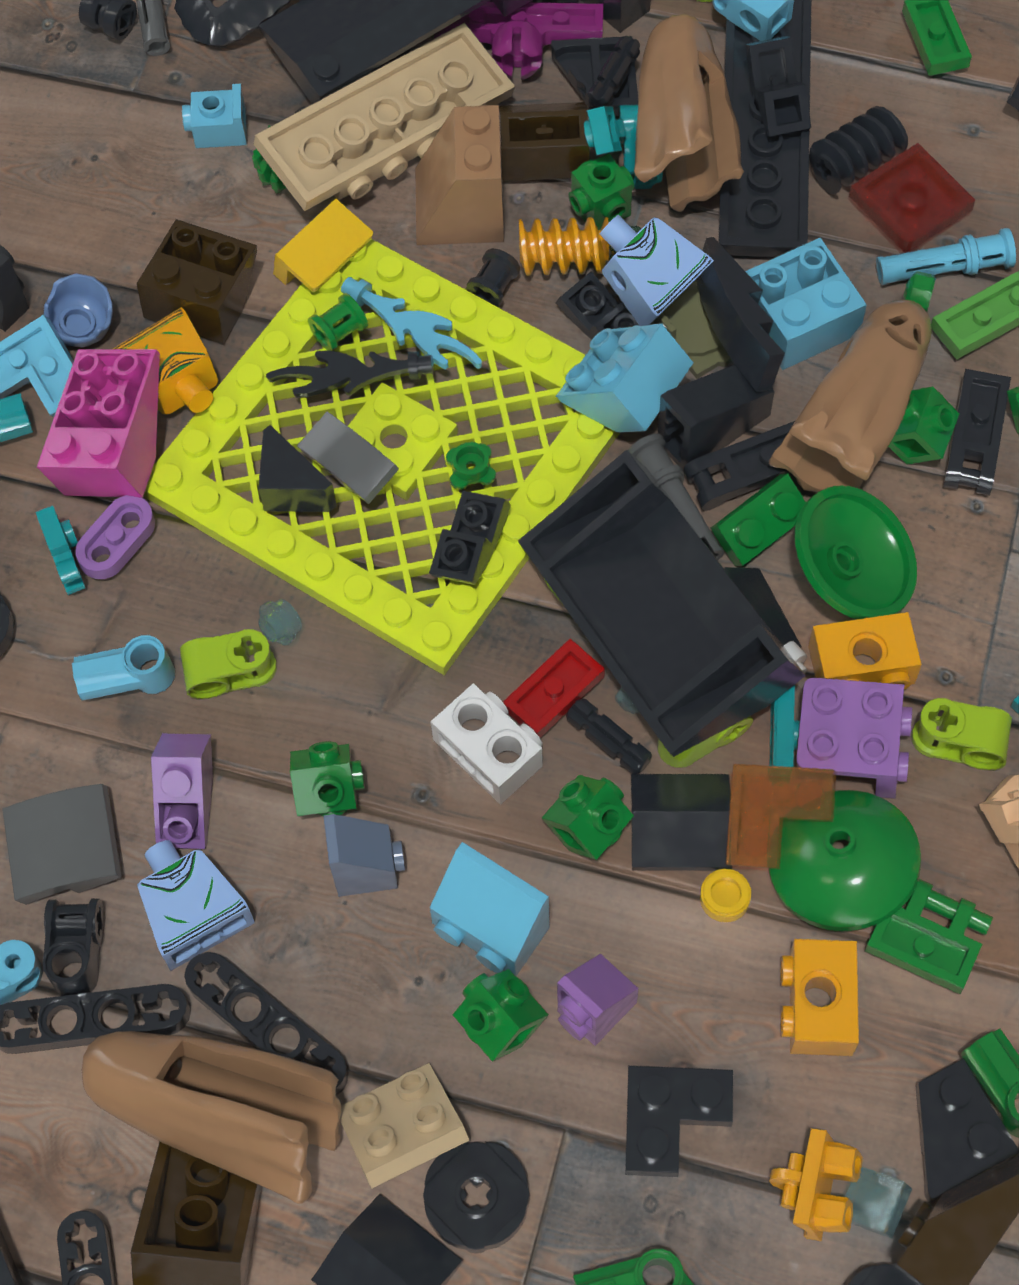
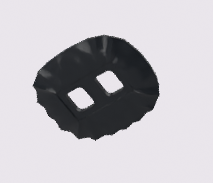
M176 0L174 9L181 18L183 26L194 39L210 46H225L242 40L247 34L258 29V25L275 16L291 0H228L220 7H215L211 0Z

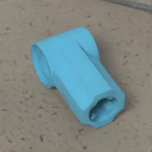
M141 635L133 638L123 648L74 657V662L72 663L73 678L78 695L82 701L137 689L147 694H157L165 691L175 678L174 665L163 644L157 638L150 635ZM158 660L152 668L140 670L147 661Z

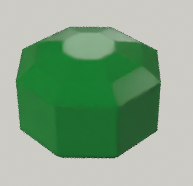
M916 271L906 284L903 300L914 301L927 312L936 281L935 275Z

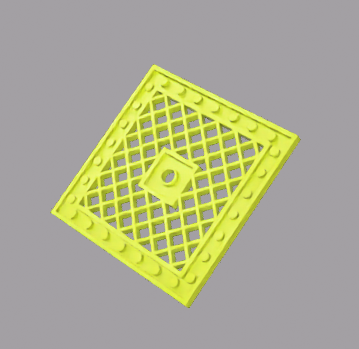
M371 239L316 292L310 291L303 283L299 286L214 390L211 405L206 410L196 413L153 465L143 497L445 676L530 557L518 540L582 487L621 432H615L578 411L574 413L573 408L563 404L565 415L542 419L539 407L560 403L556 395L566 383L565 377L567 373L582 361L585 354ZM348 277H352L357 281L364 279L371 283V292L376 295L394 299L403 298L405 300V308L395 310V312L424 311L437 314L452 321L451 331L437 329L435 332L452 337L471 347V350L479 356L482 362L487 361L490 372L466 377L463 365L472 363L465 357L452 351L441 355L448 360V368L456 367L459 379L435 383L433 373L425 374L427 385L403 389L401 377L409 376V373H404L378 380L383 381L394 378L396 390L382 382L375 392L371 394L370 385L368 384L363 387L365 397L340 401L338 389L344 388L350 382L347 381L342 386L331 390L333 403L308 407L307 398L302 397L300 398L302 409L277 413L275 401L295 397L292 392L293 389L311 383L312 379L303 380V378H296L297 382L283 384L287 378L274 382H269L266 378L267 373L286 367L326 364V367L328 366L327 363L317 360L315 356L316 351H327L323 346V349L310 351L317 342V339L310 329L308 318L313 314L320 316L339 303L338 298L343 295L341 286ZM376 312L365 313L368 321L366 329L382 326L384 337L360 342L359 333L356 329L352 332L354 343L338 346L334 351L350 355L365 364L364 356H369L370 352H375L376 354L388 352L389 359L397 360L396 350L417 346L409 333L404 334L405 344L399 345L395 335L391 336L390 327ZM343 318L334 323L333 327L341 323ZM495 361L509 369L497 371ZM434 363V371L443 369ZM525 382L527 394L504 398L502 385ZM533 382L548 390L535 392ZM493 387L496 400L472 404L471 391ZM462 393L465 406L445 410L440 409L438 398ZM431 399L433 410L420 404L419 401ZM268 403L270 415L257 417ZM531 408L534 421L510 425L508 412ZM326 412L337 417L343 423V416L357 413L348 427L399 468L377 494L386 495L388 508L363 512L360 497L344 486L333 489L336 503L353 500L356 514L330 519L329 512H322L324 520L298 525L296 511H264L258 491L259 474H255L253 461L261 460L262 445L250 447L248 434L262 432L269 425L281 434L280 428L305 423L308 433L312 429L311 422L319 421ZM500 414L503 427L485 431L478 430L477 418ZM468 420L471 433L457 436L458 426L456 422ZM561 431L549 447L546 434ZM391 434H400L407 439L405 444L399 448H388L382 444V441ZM538 435L541 449L517 453L514 440ZM241 437L243 448L230 451ZM304 437L287 440L298 452H302L297 445ZM506 441L509 455L489 458L490 467L495 472L513 469L516 483L492 487L491 484L483 485L484 489L470 491L510 499L509 503L511 504L501 536L481 577L475 585L451 580L447 586L445 579L437 577L439 588L413 593L411 577L429 574L433 559L407 563L404 549L430 544L432 558H434L442 529L451 530L452 525L434 528L431 514L457 510L462 494L459 492V489L454 488L450 483V477L453 472L452 466L446 461L447 452L466 442L490 445ZM443 454L446 467L432 469ZM312 460V465L324 476L332 475ZM246 463L248 476L223 480L221 467ZM468 464L467 468L474 469L475 465ZM536 465L524 480L521 467ZM213 471L215 472L216 482L208 478ZM449 481L452 495L427 500L425 486ZM416 488L418 489L419 502L395 506L393 493L407 501ZM251 491L253 503L236 493ZM289 512L291 526L273 515ZM424 516L426 530L401 535L398 520ZM387 522L392 523L394 536L368 540L367 526ZM359 528L361 543L336 547L333 533ZM327 534L329 548L311 537ZM397 550L400 565L374 570L372 555ZM365 557L367 570L351 562L350 559ZM403 579L406 593L387 582Z

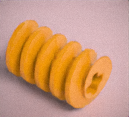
M593 217L587 218L583 230L579 229L575 218H570L565 231H562L557 218H552L548 231H544L539 218L534 219L530 231H526L522 219H519L520 263H522L526 275H532L536 263H540L544 275H549L554 262H557L562 275H567L571 262H575L580 275L585 274L589 262H593L597 274H602V269L605 267L606 262L609 261V244L599 233L608 224V217H605L601 230L597 229Z

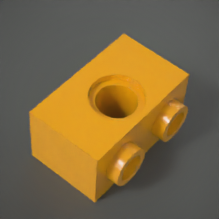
M909 612L816 625L812 628L808 648L815 678L903 684L904 690L910 687V685L915 684L922 664ZM868 655L876 663L865 665L858 662L854 656Z
M794 939L790 956L782 955L781 986L790 987V1006L782 1005L781 1037H790V1054L853 1056L859 1044L857 941ZM811 988L822 989L828 993L832 1003L825 1007L815 1006L807 1000L805 992Z

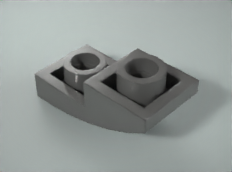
M326 412L297 445L307 457L331 473L343 486L368 504L399 470L390 459L329 412Z

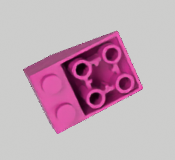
M78 349L37 464V468L64 496L122 497L129 495L143 498L156 459L160 357L157 349Z

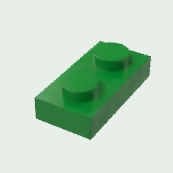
M904 0L902 13L928 76L969 68L972 55L949 1Z
M781 474L710 527L734 566H743L796 525L798 514L806 501L789 474Z

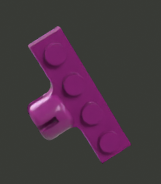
M487 2L435 33L434 39L465 23L479 42L492 45V58L507 77L513 79V67H521L522 80L532 76L541 67L543 47L551 44L552 40L602 38L603 4L527 3L504 17L494 2Z

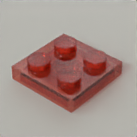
M916 143L851 185L849 197L904 253L910 252L971 212L975 204V199L919 143Z

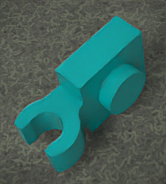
M603 106L587 110L589 120L584 122V132L588 146L590 148L595 147L596 155L621 151L619 138L626 137L623 119L615 120L613 106Z

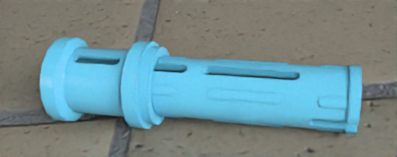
M1009 228L1000 229L999 233L978 238H974L971 234L964 235L958 240L957 244L885 257L879 256L876 258L877 276L879 283L886 285L887 283L909 280L916 271L937 275L962 270L964 274L975 275L979 269L1003 265L1006 269L1013 268L1016 263V247Z

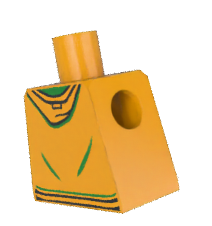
M182 307L113 348L157 349L160 353L158 410L162 414H171L184 405L192 412L199 413L211 405L213 394L210 389L217 385L218 378L205 346Z

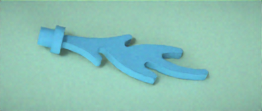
M348 277L343 282L341 292L349 294L360 307L365 303L373 309L390 327L399 345L405 344L404 334L409 333L424 355H432L434 363L443 369H447L449 366L448 360L438 351L440 348L453 351L465 357L477 369L482 367V360L469 347L452 337L435 332L437 329L451 331L452 321L437 314L424 311L395 312V310L405 308V300L403 298L394 299L376 295L371 292L372 284L364 279L357 281L352 277Z

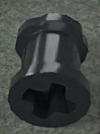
M491 248L483 255V266L476 277L469 279L465 290L499 307L503 299L502 293L509 281L515 279L520 273V265L507 252Z

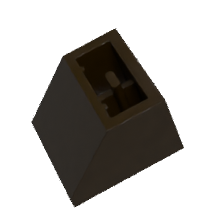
M585 102L499 106L503 181L571 178L572 171L576 170L584 162L589 161V146L584 132V122L588 121Z
M176 219L136 283L143 317L158 322L182 307L199 336L224 344L243 312L257 255V245Z

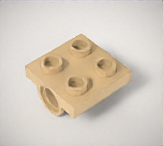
M430 1063L414 1071L407 1072L399 1078L341 1105V1125L371 1188L469 1141L465 1128Z

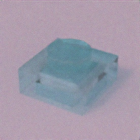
M862 1167L860 1178L857 1183L851 1182L845 1196L853 1203L851 1224L892 1239L912 1188L904 1181Z

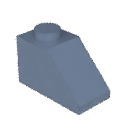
M336 814L324 815L329 866L338 896L397 889L396 872L405 870L402 841L392 842L389 825Z

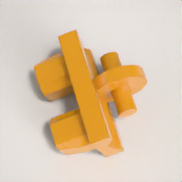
M812 1128L806 1157L802 1154L791 1153L788 1168H775L771 1170L769 1182L774 1187L783 1190L780 1206L785 1209L795 1210L793 1224L805 1230L804 1237L810 1240L822 1241L823 1232L850 1231L853 1203L847 1197L830 1194L833 1179L857 1183L860 1178L863 1157L857 1148L834 1142L827 1130Z

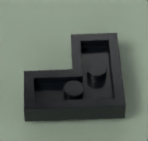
M628 1065L625 1175L678 1177L680 1125L732 1127L733 1070Z

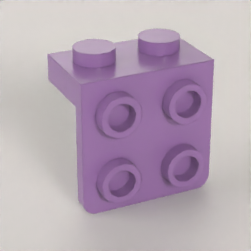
M826 678L807 679L803 687L797 749V767L799 770L808 773L877 778L876 796L895 799L897 781L907 782L909 752H899L900 736L910 737L912 707H903L904 685Z

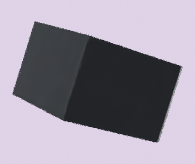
M271 425L265 428L262 438L258 486L264 511H332L337 506L333 484Z

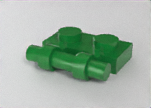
M919 878L912 895L908 899L907 908L901 907L891 917L876 924L865 952L961 994L982 947V943L964 936L965 930L969 928L986 935L993 917L975 909L976 903L961 898L959 902L932 890L933 884ZM923 908L951 920L949 928L920 916Z

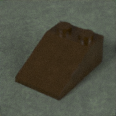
M159 1141L130 1252L133 1285H246L262 1186Z
M1019 1155L944 1192L934 1207L924 1201L898 1240V1243L906 1249L896 1265L924 1285H969L1019 1214Z

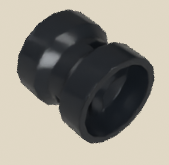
M81 0L79 6V20L83 25L92 29L102 28L106 35L116 40H123L128 36L137 17V6L133 0Z

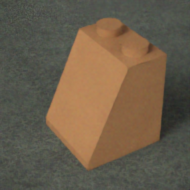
M499 105L454 107L415 168L417 245L504 242Z

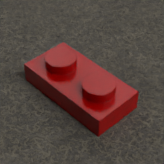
M570 638L511 693L503 703L508 709L509 716L520 725L523 723L528 725L541 738L568 712L578 699L581 700L605 677V668Z

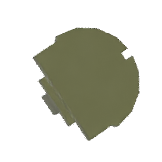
M696 280L650 324H663L694 362L689 370L696 379L718 366L726 367L732 362L712 328L702 305Z

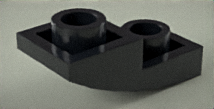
M592 271L556 301L558 307L591 340L599 332L607 328L616 329L639 325L624 303H619Z
M462 491L451 530L442 529L429 574L434 577L475 585L495 550L511 504L503 498Z

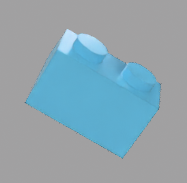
M462 842L459 845L430 906L432 923L436 925L434 931L442 939L458 947L462 942L478 952L476 954L477 960L491 971L500 973L503 970L510 969L517 976L549 930V896Z

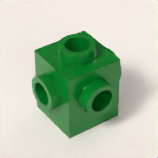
M608 153L596 160L584 162L571 172L569 201L575 213L585 223L588 217H593L597 229L601 230L605 217H608L609 223L618 214L623 219L631 216L632 191L635 188L634 181L628 169L624 166L619 167Z
M933 386L912 390L903 419L888 447L906 465L943 459L959 413Z
M325 741L313 744L309 749L290 751V776L297 816L319 814L323 817L324 815L331 814L341 815L349 809H356V790H363L365 786L361 760L352 761L349 744L338 745L336 742Z
M578 775L561 789L559 798L542 816V820L568 851L597 860L607 847L614 844L620 838L623 828L634 815L622 802L624 798L623 792L612 781L606 778L597 780Z
M510 969L490 977L483 973L473 979L462 992L465 1000L452 1014L465 1029L468 1037L478 1044L492 1062L521 1048L549 1015L530 994L527 985L517 978Z

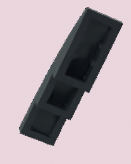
M714 237L706 238L702 251L714 261L696 279L702 305L715 334L732 362L757 393L771 390L785 352L769 336L774 321L758 304L763 290Z

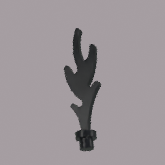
M316 351L315 356L317 360L327 363V367H286L267 373L266 378L269 382L285 378L312 379L311 383L293 389L292 392L296 398L322 394L350 381L344 387L346 395L350 396L368 384L394 375L409 373L411 380L421 379V374L434 373V361L432 355L420 356L419 352H408V360L389 359L375 352H370L369 357L374 366L367 367L358 359L344 353Z

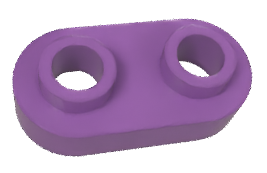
M129 495L117 498L81 537L75 552L78 563L87 576L94 579H107L116 575L150 537L155 528V518L149 503L145 499ZM130 521H139L138 525L133 528L125 527ZM100 555H110L107 560L96 562L97 557Z

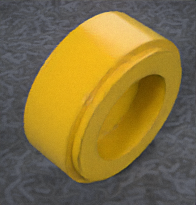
M719 869L710 873L703 881L700 903L704 912L710 918L719 922H733L741 918L749 908L751 887L747 879L739 872L731 869Z

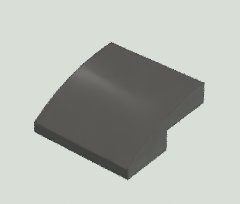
M95 784L66 789L2 808L15 901L27 905L67 889L81 893L121 878L108 787L106 785Z

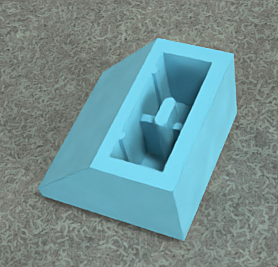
M821 238L745 271L763 290L758 304L774 321L769 336L785 352L780 365L782 370L849 340L863 323L867 304Z
M663 324L635 325L633 327L616 329L607 328L599 332L591 340L590 350L582 361L567 373L565 377L566 383L556 397L561 403L615 432L646 431L659 413L660 396L666 391L676 388L694 362Z

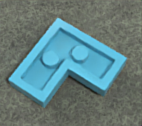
M42 315L0 342V399L5 398L31 382L49 415L54 417L74 360L52 322L45 315Z

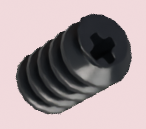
M881 106L872 107L865 114L855 117L852 122L840 126L838 131L835 130L827 134L825 139L817 140L812 144L809 152L811 169L816 180L827 193H839L841 185L845 187L852 185L855 177H865L869 169H878L882 161H891L896 153H904L908 147V136L900 120L891 111Z

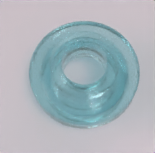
M279 599L276 602L267 601L260 606L258 624L264 636L271 642L277 641L282 645L292 643L296 639V633L302 629L300 617L293 606L284 599Z

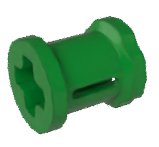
M347 293L341 295L338 298L339 303L322 315L313 314L308 318L313 335L327 351L337 349V342L356 329L363 331L368 327V321L363 310ZM343 318L341 323L333 327L334 323Z

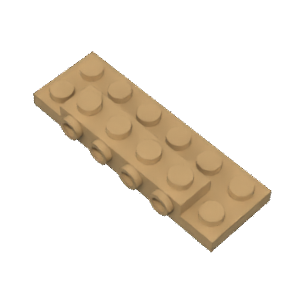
M463 23L256 134L253 145L304 211L333 195L337 200L347 195H350L355 200L370 191L373 186L372 181L383 175L388 180L395 179L406 170L408 161L417 156L422 159L454 107L497 105L513 95L515 85L467 25Z

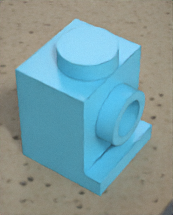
M232 84V90L191 92V105L182 106L184 130L192 131L196 148L247 145L246 106L241 84Z

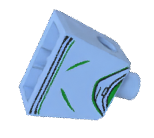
M618 214L599 233L617 252L602 269L603 275L639 326L650 325L714 261L662 220L655 217L636 233Z
M165 840L153 845L146 851L145 858L154 873L142 879L137 886L158 949L170 971L255 923L245 900L200 849L194 850L180 858L172 842Z

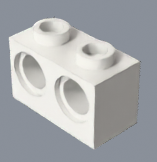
M473 683L431 720L433 740L501 805L543 766L542 741L528 725L523 723L518 726L507 715L508 709L498 696L490 691L484 694ZM470 719H479L486 723L481 729L475 731L462 727V724ZM503 751H513L520 756L512 763H502L495 758Z

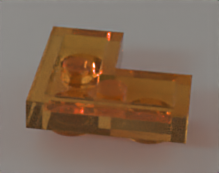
M733 764L726 865L780 869L783 819L833 822L837 772L834 769Z

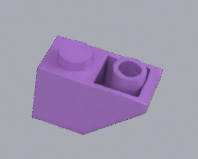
M162 733L151 756L156 844L161 841L170 840L175 848L205 849L208 838L213 784L211 734Z
M599 954L564 975L557 983L558 1012L561 1014L558 1021L575 1039L580 1041L585 1036L596 1046L637 1003L639 988L603 955Z

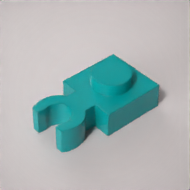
M54 506L35 512L67 594L85 589L71 548L77 546L78 540L70 520L60 522Z

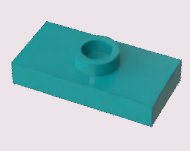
M795 685L770 704L769 785L774 789H788L793 774L794 750L798 749L800 720H794Z

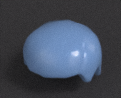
M75 273L54 282L51 293L44 304V315L50 319L64 345L85 348L100 341L108 332L113 317V303L107 287L95 277Z

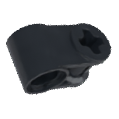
M92 898L89 904H60L57 899L48 900L44 913L45 944L42 962L43 971L60 996L91 993L97 985L100 943L102 942L104 931V911L100 898ZM75 962L82 963L77 974L68 978L60 977L61 971L65 966Z

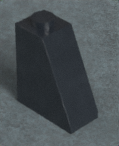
M734 364L666 391L660 396L658 434H661L666 442L664 449L669 457L678 466H681L683 470L684 466L690 461L725 448L771 415L774 397L773 387L771 390L757 393Z

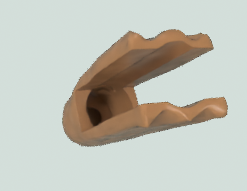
M687 14L673 15L659 22L649 34L640 71L634 168L636 177L644 183L662 173L666 168L669 205L678 212H682L690 202L706 201L718 193L725 181L740 179L744 172L741 166L739 126L730 102L724 71L715 54L713 42L707 29L696 17Z
M893 300L873 310L848 340L837 364L820 382L785 439L772 454L769 460L770 466L787 469L797 478L799 485L804 490L820 492L825 488L840 485L859 489L863 480H867L870 477L874 467L898 430L905 414L911 391L924 364L932 328L930 317L921 305L911 300Z
M118 1031L99 1036L89 1044L83 1056L81 1069L83 1087L89 1098L99 1108L166 1145L274 1191L297 1204L304 1203L312 1192L311 1174L306 1165L308 1144L335 1151L341 1140V1135L338 1132L341 1104L336 1097L338 1079L331 1071L247 1046L201 1037L158 1035L136 1031ZM180 1059L182 1061V1068L177 1067V1062Z

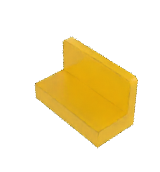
M334 199L275 254L273 275L285 285L296 277L310 291L316 292L372 239L373 231L340 201Z

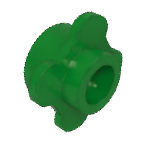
M466 442L447 452L446 461L452 466L453 472L450 477V483L454 488L462 490L470 484L481 483L482 485H490L494 482L496 472L490 467L489 458L492 455L490 447L482 443ZM474 464L475 468L468 469L467 465Z

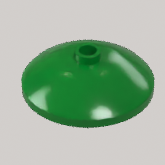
M843 485L825 488L812 496L803 505L795 526V546L803 573L816 593L835 610L856 620L896 614L902 610L910 601L916 587L917 562L912 542L896 515L872 494L855 487Z
M838 790L819 794L802 802L782 820L770 844L768 865L772 884L778 897L795 916L818 928L833 931H854L881 923L895 914L908 901L920 876L921 851L918 837L912 824L895 805L871 793L855 790ZM841 839L850 842L848 846L842 849L832 846L834 842Z

